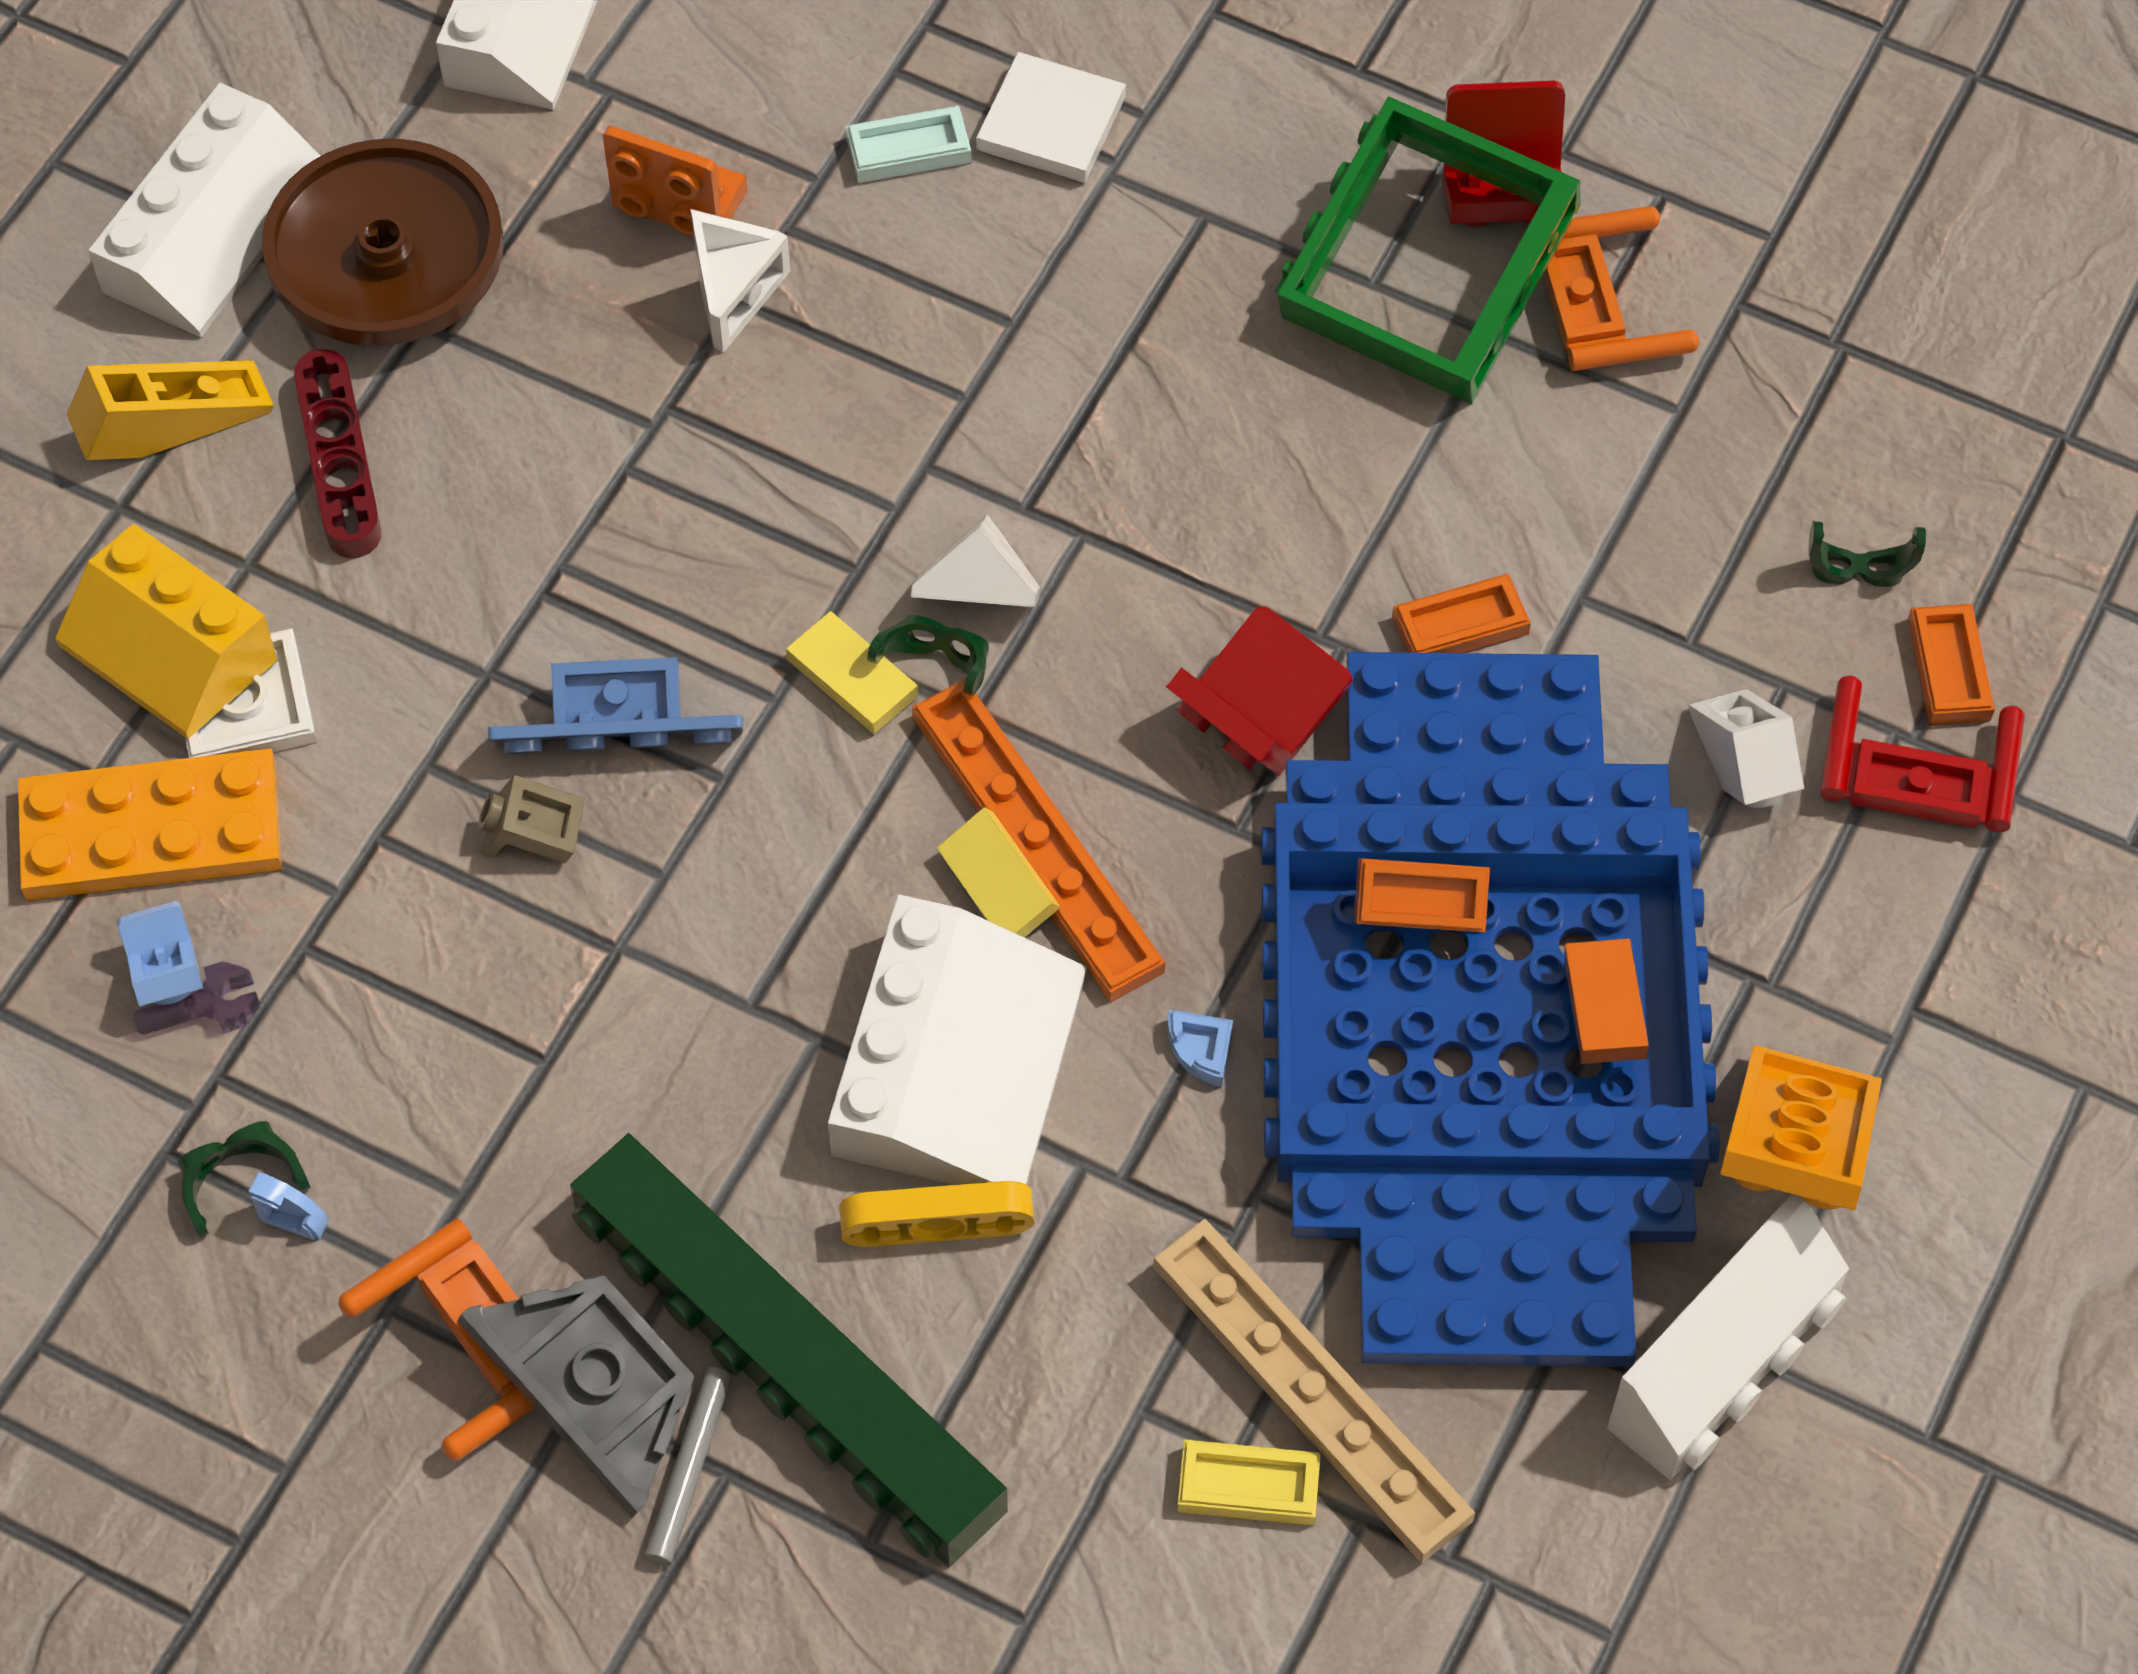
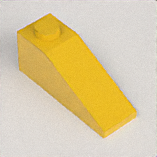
M254 360L91 365L86 367L66 415L86 460L143 458L270 414L274 404Z

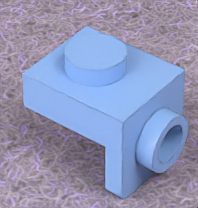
M169 902L118 918V930L128 958L131 982L139 1007L150 1003L159 1005L173 1004L186 998L192 991L203 988L197 955L179 902Z

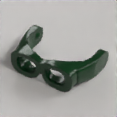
M1812 521L1808 551L1813 573L1820 581L1830 584H1844L1851 581L1856 574H1860L1871 585L1880 587L1895 586L1902 581L1904 575L1920 563L1925 550L1926 529L1925 527H1915L1912 538L1904 545L1857 554L1823 541V522ZM1829 560L1846 561L1850 564V567L1848 569L1836 568L1831 565ZM1884 562L1889 563L1891 568L1884 571H1873L1869 568L1868 564Z
M908 615L901 622L879 632L873 638L869 647L867 661L878 664L885 655L892 652L928 654L942 650L955 666L967 674L963 692L974 696L984 679L989 644L984 638L960 628H949L927 617ZM913 630L930 632L935 636V639L931 642L920 640L913 635ZM953 641L964 644L970 650V656L958 652L953 646Z
M259 1121L245 1126L232 1133L224 1144L220 1142L205 1144L189 1151L178 1160V1166L182 1172L181 1191L183 1202L199 1238L209 1234L206 1228V1218L200 1215L197 1208L199 1189L208 1174L230 1156L261 1153L277 1157L290 1167L293 1173L292 1180L299 1186L301 1192L311 1188L295 1151L273 1132L269 1122Z

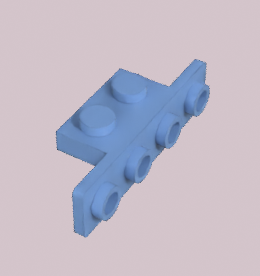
M672 657L551 663L554 724L488 727V740L493 743H504V754H525L542 752V741L567 740L568 751L605 749V738L630 737V747L632 748L668 746V735L691 733H693L694 744L731 743V731L745 730L744 717L742 715L681 717L679 659Z

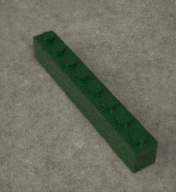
M630 1133L625 1135L570 1184L576 1210L572 1213V1217L582 1232L597 1244L605 1239L620 1253L617 1260L635 1283L641 1287L651 1283L666 1297L663 1301L666 1310L680 1326L687 1331L697 1327L713 1342L709 1346L711 1352L726 1370L735 1376L743 1371L759 1386L756 1390L758 1397L773 1415L782 1421L788 1416L795 1420L807 1432L804 1435V1440L819 1459L829 1466L838 1461L854 1477L851 1481L852 1486L864 1502L877 1512L886 1507L903 1524L900 1527L903 1537L920 1555L929 1558L934 1553L950 1568L1008 1512L1007 1487Z

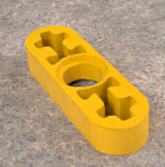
M1015 1181L863 1192L851 1195L843 1199L839 1204L841 1239L845 1243L856 1247H879L1011 1236L1029 1230L1035 1223L1032 1189L1024 1183Z

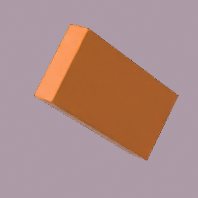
M1509 573L1395 605L1392 611V620L1407 653H1466L1529 635L1531 622Z
M1959 604L1911 608L1908 624L1929 725L1991 721L1995 708L1973 605Z
M1358 858L1353 923L1485 932L1490 867Z
M1630 939L1565 943L1564 961L1581 1064L1647 1059L1649 1044Z

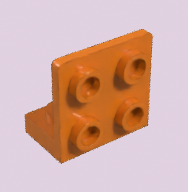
M611 125L607 127L602 136L612 205L621 208L631 216L647 217L671 225L686 235L694 236L690 209L732 219L748 190L746 175L717 166L711 159Z

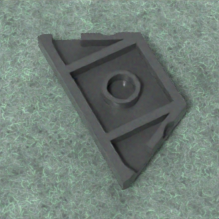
M605 1275L574 1282L568 1288L556 1291L544 1289L521 1295L518 1300L485 1308L478 1305L465 1310L457 1320L458 1323L633 1518L646 1504L652 1481L659 1463L665 1455L674 1432L673 1427L695 1378L693 1373Z

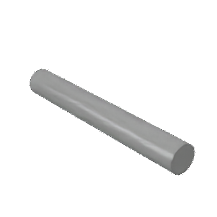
M710 1366L705 1370L645 1553V1558L652 1563L662 1566H670L732 1378L731 1373L722 1368Z

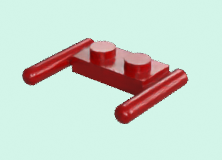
M1851 675L1843 676L1838 680L1820 795L1824 799L1829 801L1849 799L1850 805L1976 828L1977 824H1982L1988 830L1994 832H2005L2010 829L2025 714L2021 708L2010 705L2000 711L1993 765L1991 768L1987 767L1988 762L1868 739H1862L1861 743L1854 742L1862 683L1857 677Z

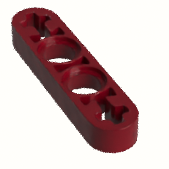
M316 349L306 353L298 360L294 367V378L322 523L328 544L336 554L346 558H359L371 553L381 540V525L348 365L344 357L336 351ZM329 374V383L333 397L321 399L317 384L318 375ZM332 418L345 420L349 424L347 430L335 438H326L316 432L321 423ZM341 467H349L359 473L357 479L351 485L345 487L331 486L326 482L328 475L333 470ZM354 506L359 524V532L347 534L342 508Z

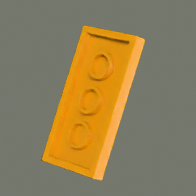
M272 748L18 778L21 890L26 901L282 870L277 772Z
M1753 1045L1720 1175L1734 1178L1739 1185L1750 1190L1770 1191L1776 1189L1801 1196L1806 1203L1817 1208L1833 1210L1842 1207L1855 1211L1863 1184L1882 1078Z

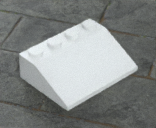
M898 894L829 1116L828 1132L831 1157L951 1185L1015 1181L1027 1185L1084 985L1087 966L964 909Z

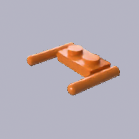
M1653 206L1574 217L1543 274L1564 350L1568 352V362L1572 372L1688 354L1698 349L1699 337L1691 329L1629 339L1625 337L1626 328L1598 238L1657 228L1660 223V214Z
M456 1218L342 1293L338 1299L341 1312L347 1317L355 1318L414 1278H417L420 1283L419 1287L495 1392L502 1395L500 1400L444 1437L441 1444L443 1453L453 1461L461 1460L535 1409L457 1321L460 1315L469 1307L481 1305L482 1308L518 1300L519 1298L479 1243H474L465 1224L459 1218Z

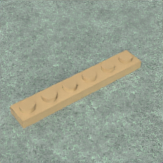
M1203 1219L1154 1257L1153 1269L1421 1564L1473 1523L1475 1511L1206 1219Z

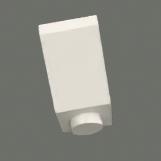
M1748 689L1689 704L1691 719L1723 791L1748 807L1764 808L1782 802L1784 794L1804 789L1793 719L1790 715Z

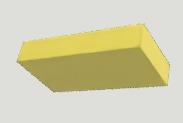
M830 611L786 648L787 660L875 735L918 697V685L885 657L878 664L867 661L870 644Z
M985 807L936 847L989 922L1025 938L1061 908L994 812Z
M1184 1440L1177 1513L1314 1526L1321 1453Z

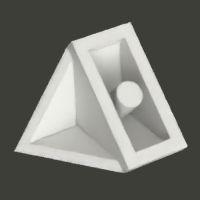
M690 209L698 277L712 343L715 349L724 353L791 272L788 236L776 230Z
M987 514L916 578L912 584L911 597L1035 607L1039 600L1040 586Z

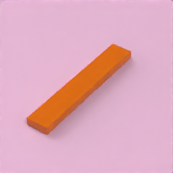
M965 679L912 706L913 720L977 812L984 807L994 812L1061 907L1050 917L1084 966H1087L1088 972L1109 1002L1117 1000L1164 974L1166 962L977 694L971 696L963 692Z

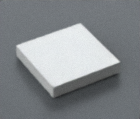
M1018 52L976 137L977 150L1086 183L1126 97V84Z
M293 628L270 633L277 662L261 676H254L252 684L229 704L226 703L220 712L189 739H186L189 758L272 748L273 752L317 743Z

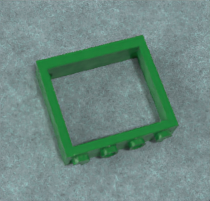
M1388 96L1378 115L1373 114L1369 123L1364 121L1357 140V144L1360 147L1351 163L1344 161L1337 169L1330 186L1332 197L1324 212L1317 210L1309 219L1302 238L1305 246L1296 262L1288 260L1282 268L1283 277L1275 290L1278 295L1281 316L1290 322L1473 404L1581 206L1580 180ZM1398 143L1540 205L1455 361H1451L1313 298Z

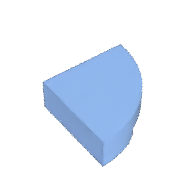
M1169 1009L1168 1039L1171 1050L1178 1062L1198 1080L1222 1088L1233 1020Z
M258 1172L249 1190V1194L260 1222L311 1240H320L329 1222L326 1213L314 1201L297 1189L274 1177Z

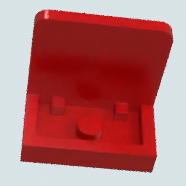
M1529 81L1457 84L1448 89L1446 93V122L1562 172L1561 156L1566 95L1564 87L1560 82ZM1443 163L1442 189L1450 224H1465L1474 227L1484 226L1490 222L1522 221L1530 224L1540 205Z
M1261 606L1250 614L1199 680L1181 667L1166 688L1183 700L1175 711L1203 733H1206L1213 724L1229 737L1222 748L1252 771L1256 764L1261 762L1280 776L1286 768V760H1292L1351 686L1353 679L1351 672L1270 608Z

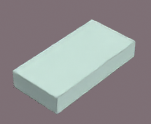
M959 105L846 126V139L858 184L972 163L971 148Z

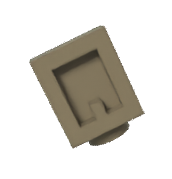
M513 775L498 794L490 793L482 807L478 822L479 829L486 831L482 853L495 857L503 846L508 844L566 863L575 852L585 798Z

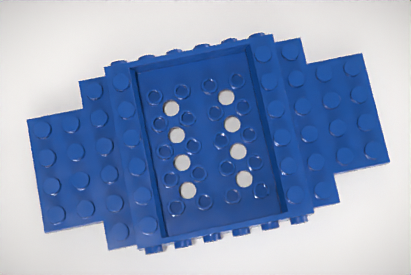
M1348 652L1346 668L1351 672L1353 679L1351 686L1347 690L1348 761L1286 760V803H1275L1274 826L1262 827L1261 866H1273V884H1262V922L1274 923V941H1263L1262 979L1275 980V999L1263 1000V1038H1275L1276 1058H1264V1098H1276V1118H1265L1264 1157L1277 1158V1182H1290L1292 1238L1359 1239L1362 1364L1632 1367L1636 1360V1338L1630 1242H1694L1697 1233L1694 1187H1702L1708 1164L1718 1163L1720 1153L1718 1123H1708L1706 1104L1714 1103L1715 1065L1714 1063H1704L1703 1043H1710L1712 1011L1710 1004H1700L1699 985H1706L1708 952L1706 946H1696L1695 927H1702L1704 922L1703 889H1693L1692 871H1698L1700 867L1699 832H1689L1688 809L1686 807L1670 806L1668 764H1604L1598 655ZM1358 858L1490 867L1485 932L1353 923ZM1388 931L1399 937L1403 949L1394 958L1380 959L1373 956L1367 950L1365 945L1367 938L1375 932ZM1441 932H1453L1465 940L1467 951L1458 959H1442L1432 951L1430 941ZM1505 933H1519L1528 939L1532 951L1522 960H1508L1500 956L1496 951L1494 945L1496 939ZM1572 933H1580L1588 936L1592 941L1630 939L1649 1044L1647 1059L1602 1062V1070L1591 1078H1580L1569 1072L1564 1059L1568 1053L1579 1049L1564 955L1559 947V942L1563 937ZM1379 1047H1393L1403 1054L1406 1066L1396 1075H1380L1369 1065V1055ZM1444 1048H1459L1470 1057L1471 1068L1461 1076H1447L1436 1068L1433 1058L1437 1052ZM1511 1048L1525 1049L1534 1056L1537 1068L1526 1077H1513L1501 1068L1499 1063L1501 1054Z

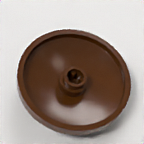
M374 139L356 142L339 147L314 159L294 174L281 188L267 213L262 235L263 256L272 288L284 307L297 320L308 328L335 340L352 344L378 346L406 343L430 336L454 324L468 314L481 301L493 284L500 268L504 247L503 229L498 205L491 189L481 175L467 162L445 149L406 139Z

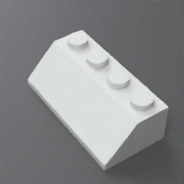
M454 0L436 41L444 87L554 110L598 0Z
M219 82L88 250L101 292L202 338L262 259L263 228L273 200L294 174L321 155L270 104Z
M1791 1194L1621 1379L1607 1429L1669 1481L1674 1478L1685 1464L1695 1470L1707 1459L1720 1440L1714 1432L1728 1417H1731L1736 1422L1742 1420L1756 1404L1763 1392L1757 1387L1762 1379L1771 1370L1779 1376L1782 1375L1797 1359L1805 1346L1799 1340L1813 1323L1820 1329L1825 1328L1847 1300V1297L1841 1294L1840 1291L1848 1274L1849 1267L1810 1204L1806 1203L1801 1196Z

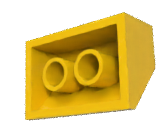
M134 523L88 561L55 637L60 648L186 739H189L220 712L226 703L229 704L254 682L253 677L256 675L261 676L277 662L266 617L263 613Z

